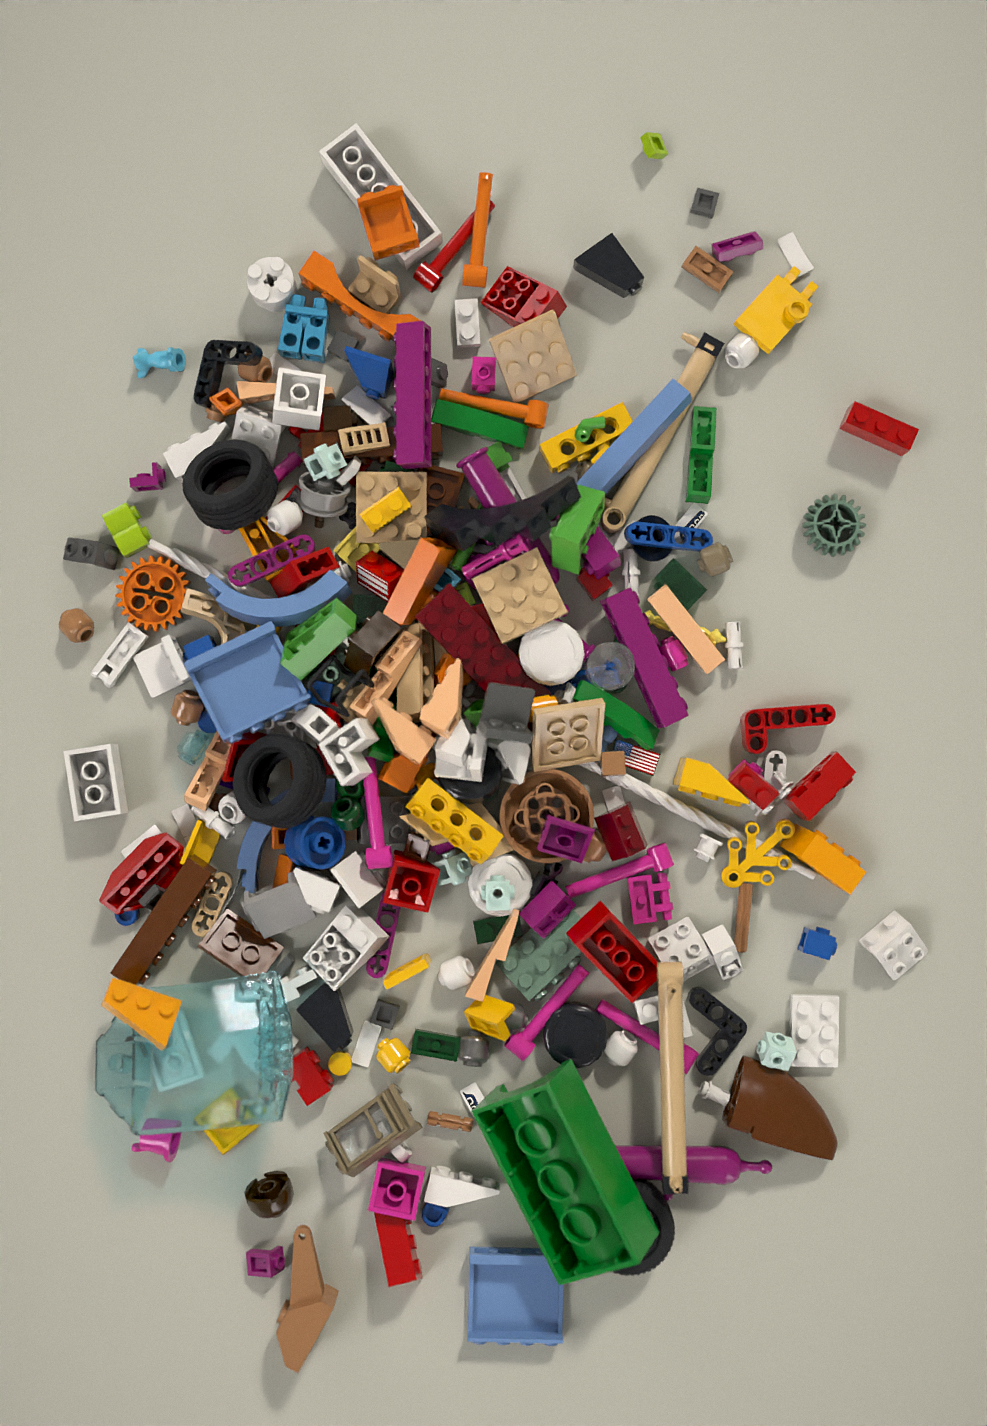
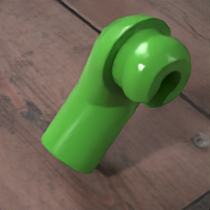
M604 416L583 419L575 430V438L580 442H586L594 429L605 428Z

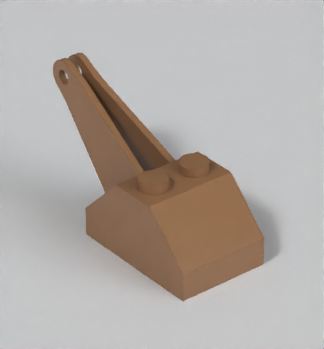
M307 1225L298 1226L293 1235L290 1300L286 1299L276 1320L279 1323L276 1335L285 1366L296 1373L300 1371L332 1313L339 1290L323 1282L312 1231Z

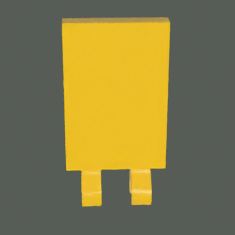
M795 266L791 268L784 278L777 274L733 324L742 333L751 336L767 354L776 347L796 324L789 322L784 315V308L791 299L800 298L810 308L812 303L808 299L819 287L811 281L801 294L793 288L791 284L801 273Z

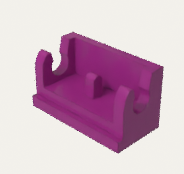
M551 881L519 915L544 939L570 913L576 904Z

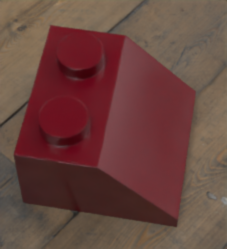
M630 801L594 818L611 861L628 858L646 849L648 843Z

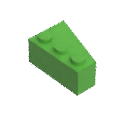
M579 484L577 487L581 498L559 514L558 524L556 527H552L549 535V540L552 541V566L575 574L580 572L581 554H587L589 546H586L590 535L595 534L605 508V492Z
M338 598L334 599L286 634L280 664L301 681L343 640L355 631L357 615Z

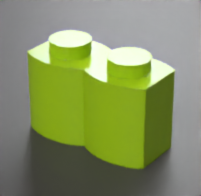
M125 502L102 515L107 528L124 557L129 558L148 548L152 535L146 526H141L139 521L141 515L135 505L131 507L130 504Z

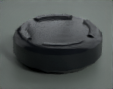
M487 746L482 782L438 777L439 785L463 804L481 803L492 797L500 786L502 779L501 762L496 757L494 749Z
M574 1001L563 1004L551 1014L545 1023L543 1038L546 1050L553 1060L562 1064L564 1061L572 1059L577 1069L589 1066L600 1058L606 1048L608 1033L605 1021L596 1009L586 1003Z

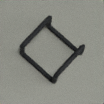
M331 655L309 680L307 688L319 703L345 717H349L350 713L342 704L341 699L357 681L371 688L375 684L365 670L361 669L357 674H354L345 669L336 655ZM333 660L345 675L353 678L336 698L338 707L323 700L312 687V684Z

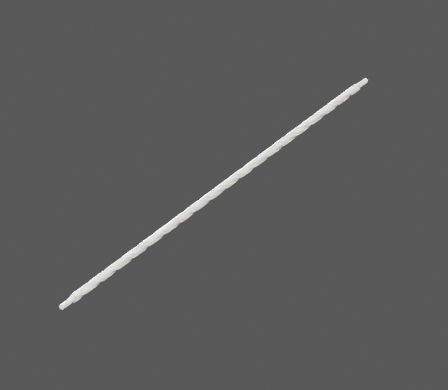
M153 539L149 541L148 548L168 557L174 563L203 578H207L212 573L227 586L241 594L255 598L274 599V597L265 595L250 585L244 587L235 586L230 582L226 573L208 564L199 562L194 557L176 548L171 549ZM349 637L340 643L345 649L349 646L347 642ZM462 696L461 707L468 708L472 702L478 699L472 696L467 699ZM600 761L577 764L601 775ZM628 774L625 776H602L623 788L632 790L637 795L655 804L664 806L669 811L687 820L696 822L703 828L728 839L734 836L738 837L742 842V847L746 849V833L718 821L714 817L686 805L680 800L652 788ZM756 839V848L763 842ZM732 841L735 844L739 845L738 841ZM773 847L764 856L779 857L785 853ZM788 855L792 861V865L788 870H794L812 880L817 874L815 870L797 862L796 858ZM782 859L780 861V865L782 866L788 864V859Z

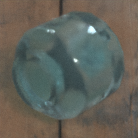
M196 730L195 733L186 732L176 748L179 753L178 758L191 766L201 764L210 744L207 740L209 736L200 730Z

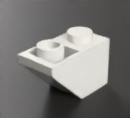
M309 703L306 708L298 711L291 718V721L317 744L339 730L337 724L322 710Z
M460 718L449 739L441 735L436 736L433 749H435L437 759L464 767L471 751V737L462 718Z
M723 924L702 934L722 980L734 977L744 970L736 946Z

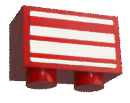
M371 551L356 561L357 583L389 602L404 569L376 552Z

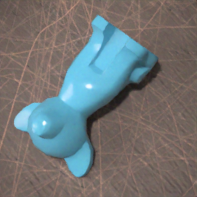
M169 347L167 351H156L150 355L147 350L139 348L137 354L133 356L134 365L139 370L137 376L140 379L147 375L151 367L169 369L170 372H180L184 370L186 363L183 350L180 348L174 349L173 347Z

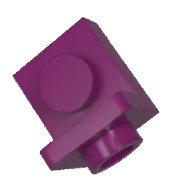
M152 462L153 476L149 473H139L136 477L129 478L130 487L135 492L163 490V483L166 482L165 469L157 462Z
M277 1246L272 1250L250 1249L246 1252L248 1276L272 1278L285 1268L283 1246Z

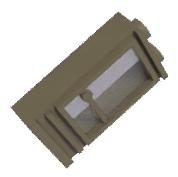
M392 1083L388 1086V1089L331 1130L323 1133L327 1140L325 1145L329 1152L335 1155L337 1159L335 1164L341 1174L354 1178L423 1128L421 1123L415 1121L410 1113L412 1108L402 1099L400 1094L403 1091L400 1087Z

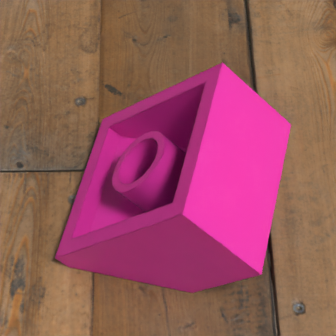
M381 1157L377 1164L368 1211L415 1221L426 1167Z

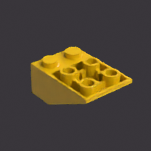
M680 758L673 785L679 786L678 791L694 795L696 791L701 792L700 797L718 801L719 797L724 798L723 803L736 807H741L742 803L749 804V800L710 764L690 758Z

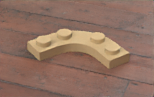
M187 588L180 612L212 623L219 631L221 644L246 633L243 622L241 623L239 619L223 611L214 596Z

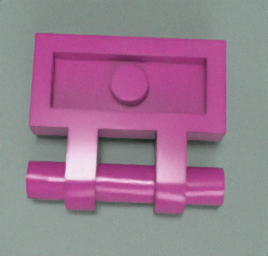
M666 872L657 873V883H652L650 874L627 877L633 924L657 922L656 912H662L663 920L672 919L671 910H673V902H670L669 896L671 886L670 881H667ZM653 891L660 892L661 903L655 904Z

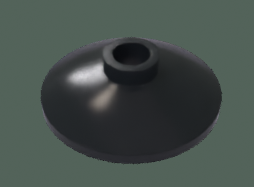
M648 515L637 521L670 525L666 520L655 515ZM635 528L631 531V533L635 534L636 538L640 535H646L647 531L644 533H639L636 531ZM657 529L653 531L654 540L661 542L663 539L662 532ZM631 544L634 552L640 558L650 562L660 561L666 558L672 551V549Z

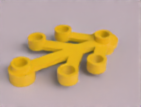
M786 818L777 821L775 832L757 848L756 835L759 833L760 828L755 821H748L744 827L747 833L746 858L740 864H738V851L742 848V842L735 836L728 839L729 865L721 873V879L727 887H739L744 881L761 882L765 886H769L774 882V876L769 870H764L761 873L746 872L751 866H778L782 870H788L791 867L792 861L788 855L783 854L779 857L764 856L781 839H788L794 835L795 826L791 820ZM750 825L756 826V830L754 832L748 831V827ZM784 826L790 827L788 833H782L781 830ZM738 841L739 845L736 848H732L730 843ZM782 859H788V864L782 866L780 865V861ZM736 873L738 877L735 880H730L729 875ZM769 874L771 879L764 881L762 880L763 876Z

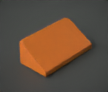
M279 854L272 889L288 883L287 874L295 869V863L289 859L288 855Z

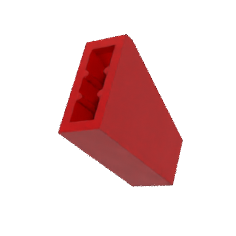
M328 546L290 561L270 584L278 598L287 597L314 585L329 570L336 571L339 565Z

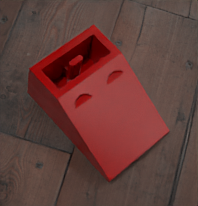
M509 266L505 268L480 302L512 327H516L550 310L555 311L558 319L567 307L557 290Z

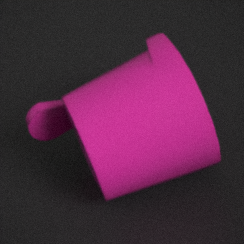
M147 1118L141 1130L139 1143L132 1144L131 1150L133 1152L149 1151L164 1156L165 1161L171 1163L177 1154L182 1133L181 1121Z

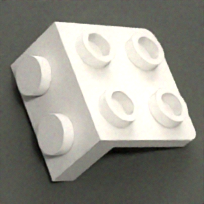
M895 910L859 940L877 958L892 980H897L900 976L904 975L906 971L928 953L927 947L913 926Z

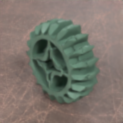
M837 494L831 495V498L828 495H824L822 501L816 499L814 501L815 506L810 505L807 508L810 513H805L803 516L805 520L809 521L802 524L803 528H808V531L804 532L803 536L811 537L807 544L815 543L816 546L813 550L818 551L822 548V555L824 556L827 555L829 550L831 557H835L837 552L843 556L846 554V550L849 552L853 551V545L858 546L861 543L859 538L865 535L863 531L859 530L866 527V523L860 522L861 519L865 518V515H858L857 513L861 506L853 508L852 505L855 501L851 499L849 502H846V495H842L839 500ZM830 508L827 520L817 521L819 513L823 509ZM840 510L847 515L849 520L842 518ZM832 521H834V525H838V526H839V527L836 528L835 530H834V526H830V523H831ZM851 529L846 541L838 543L841 531ZM819 531H824L827 534L828 541L820 535Z

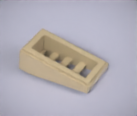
M385 423L338 430L344 456L390 447ZM376 430H380L382 442H377ZM367 432H371L373 443L368 444ZM357 434L362 435V445L358 444ZM347 436H352L354 446H349Z

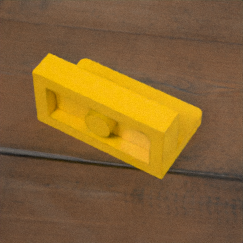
M201 819L197 820L180 864L183 865L187 858L194 854L210 864L221 835L213 828H207L205 826L206 823Z
M485 995L483 1002L475 999L464 1011V1014L471 1029L506 1041L510 1036V1032L505 1020L515 1010L514 1004Z

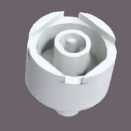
M265 257L255 262L248 269L247 285L255 302L260 307L268 311L279 312L285 310L286 304L290 305L292 296L297 294L298 288L292 270L280 257Z

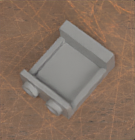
M294 871L287 874L288 883L254 897L251 896L249 891L244 892L243 910L246 915L252 917L254 929L256 932L260 931L264 939L317 918L316 912L311 909L312 906L305 901Z

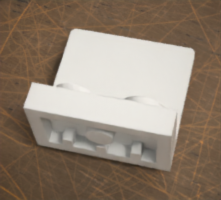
M244 404L236 413L232 440H244L257 445L262 449L273 467L281 432L287 426L273 424V412L250 404Z
M172 635L161 638L162 643L133 656L149 694L153 698L191 681L184 666L183 652L176 637Z
M478 725L476 734L472 733L470 735L471 751L464 767L436 759L434 771L436 777L482 782L489 738L483 736L478 729Z
M685 917L648 939L661 962H682L683 981L715 964L712 954L689 917Z

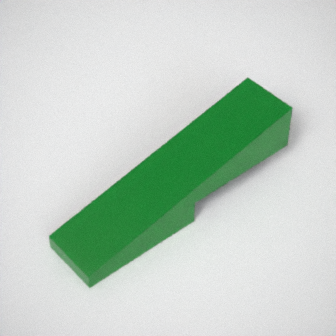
M693 407L685 502L708 504L710 501L717 408Z

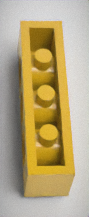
M621 402L591 417L604 416L605 425H611L615 432L606 434L603 429H594L590 434L594 439V443L590 445L580 442L575 438V430L578 425L541 443L539 450L551 474L556 471L558 473L566 471L570 468L569 464L577 460L581 463L589 459L591 453L597 450L600 451L605 445L610 447L611 443L633 422L624 403ZM563 446H570L574 452L571 455H564L561 452V448Z
M429 778L419 787L406 805V808L415 817L421 818L433 831L443 835L453 846L460 848L471 860L482 864L491 856L504 836Z

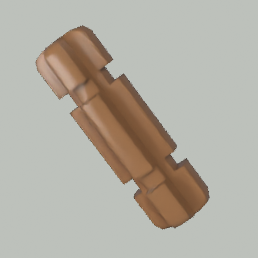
M434 1111L428 1113V1125L436 1126L438 1124L442 1128L454 1130L460 1128L465 1132L472 1131V1118L464 1117V1119H461L460 1116L445 1113L439 1115V1112Z

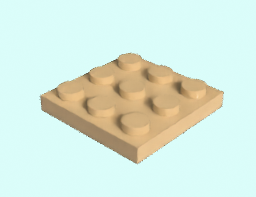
M550 310L488 339L513 403L521 402L577 376L554 310Z
M427 472L356 473V543H383L427 538V523L424 518L427 515ZM399 487L412 505V508L408 509V512L404 511V514H400V517H396V520L393 519L384 528L381 527V531L377 530V533L371 532L359 514Z
M537 548L472 579L502 644L568 614Z
M602 698L533 709L531 768L534 772L601 760L605 702Z

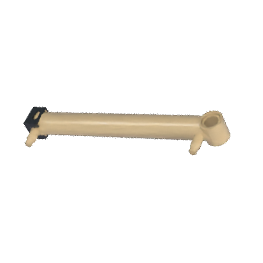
M683 332L681 335V339L695 347L693 354L677 381L690 392L692 401L725 344L705 332L701 339L686 332ZM691 403L626 472L612 499L610 500L605 497L606 510L601 518V526L606 532L616 533L625 524ZM609 515H616L619 518V524L611 525L608 523L607 517Z
M657 962L662 1189L664 1194H688L682 999L683 966L682 962Z

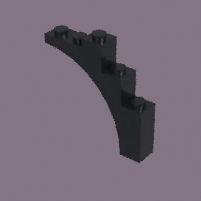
M567 476L554 486L518 502L486 509H461L441 503L425 515L424 518L433 536L464 552L481 538L496 546H500L515 533L535 541L552 528L550 521L578 501L581 495L575 479Z

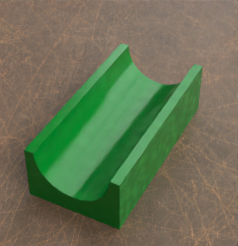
M572 1059L564 1061L547 1075L519 1089L508 1092L504 1084L496 1086L471 1112L559 1286L639 1264L656 1239L659 1231Z

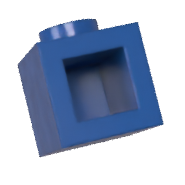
M817 926L816 930L804 927L798 950L830 961L831 955L834 956L837 950L836 937L829 935L830 930Z

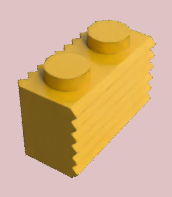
M397 487L359 515L370 531L377 533V530L381 531V527L384 528L393 519L396 520V517H400V514H404V511L408 512L412 505L401 489Z

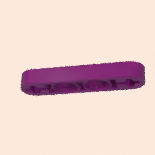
M308 535L296 536L234 565L228 572V578L237 587L247 586L283 569L290 561L313 553L316 547L315 542ZM302 540L306 543L310 542V545L307 546L308 551L304 552L303 549L295 551L298 556L294 557L293 551L289 548L290 545L293 544V548L296 549L301 546L300 542ZM284 549L289 552V558L286 562H279L276 555L278 551ZM261 559L265 560L268 564L266 571L257 572L255 570V563ZM250 564V569L255 576L251 578V574L248 573L243 576L242 582L238 579L234 580V577L237 576L236 571L239 570L242 573L249 571L246 566Z
M384 892L381 896L376 923L389 935L387 939L389 946L386 950H378L376 952L378 955H387L386 959L382 957L380 961V966L384 967V969H380L378 973H375L374 968L371 967V964H375L377 956H372L367 961V973L373 978L383 977L388 969L401 909L399 906L392 905V909H397L396 913L391 910H382L383 906L388 907V904L383 903ZM387 914L393 917L394 923L391 927L381 925L380 919L383 915Z

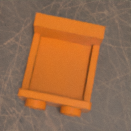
M390 185L385 187L383 191L376 193L367 192L356 199L375 261L420 247L402 185Z

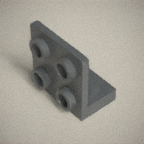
M489 682L478 729L483 736L531 744L533 734L527 728L535 691L530 688Z
M361 796L358 801L364 810L365 819L358 827L357 842L360 844H370L365 796ZM380 796L385 844L406 843L408 823L401 819L400 816L408 814V808H406L408 797Z

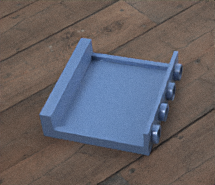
M272 621L184 662V666L223 743L228 741L230 744L235 743L243 738L242 734L250 730L252 733L263 729L265 727L264 723L270 720L277 722L287 716L286 713L293 709L297 712L308 706L307 702L311 700V696L307 694L302 682L280 664L283 645L276 634V628Z
M470 1247L468 1342H473L477 1345H483L487 1342H496L499 1345L520 1343L525 1346H530L534 1343H544L546 1346L563 1344V1285L559 1286L541 1249Z

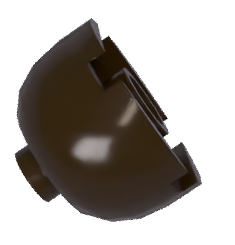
M283 1171L267 1172L264 1174L266 1178L259 1181L257 1178L252 1180L246 1187L244 1194L250 1210L258 1217L266 1219L277 1218L290 1207L294 1196L293 1186L287 1173Z

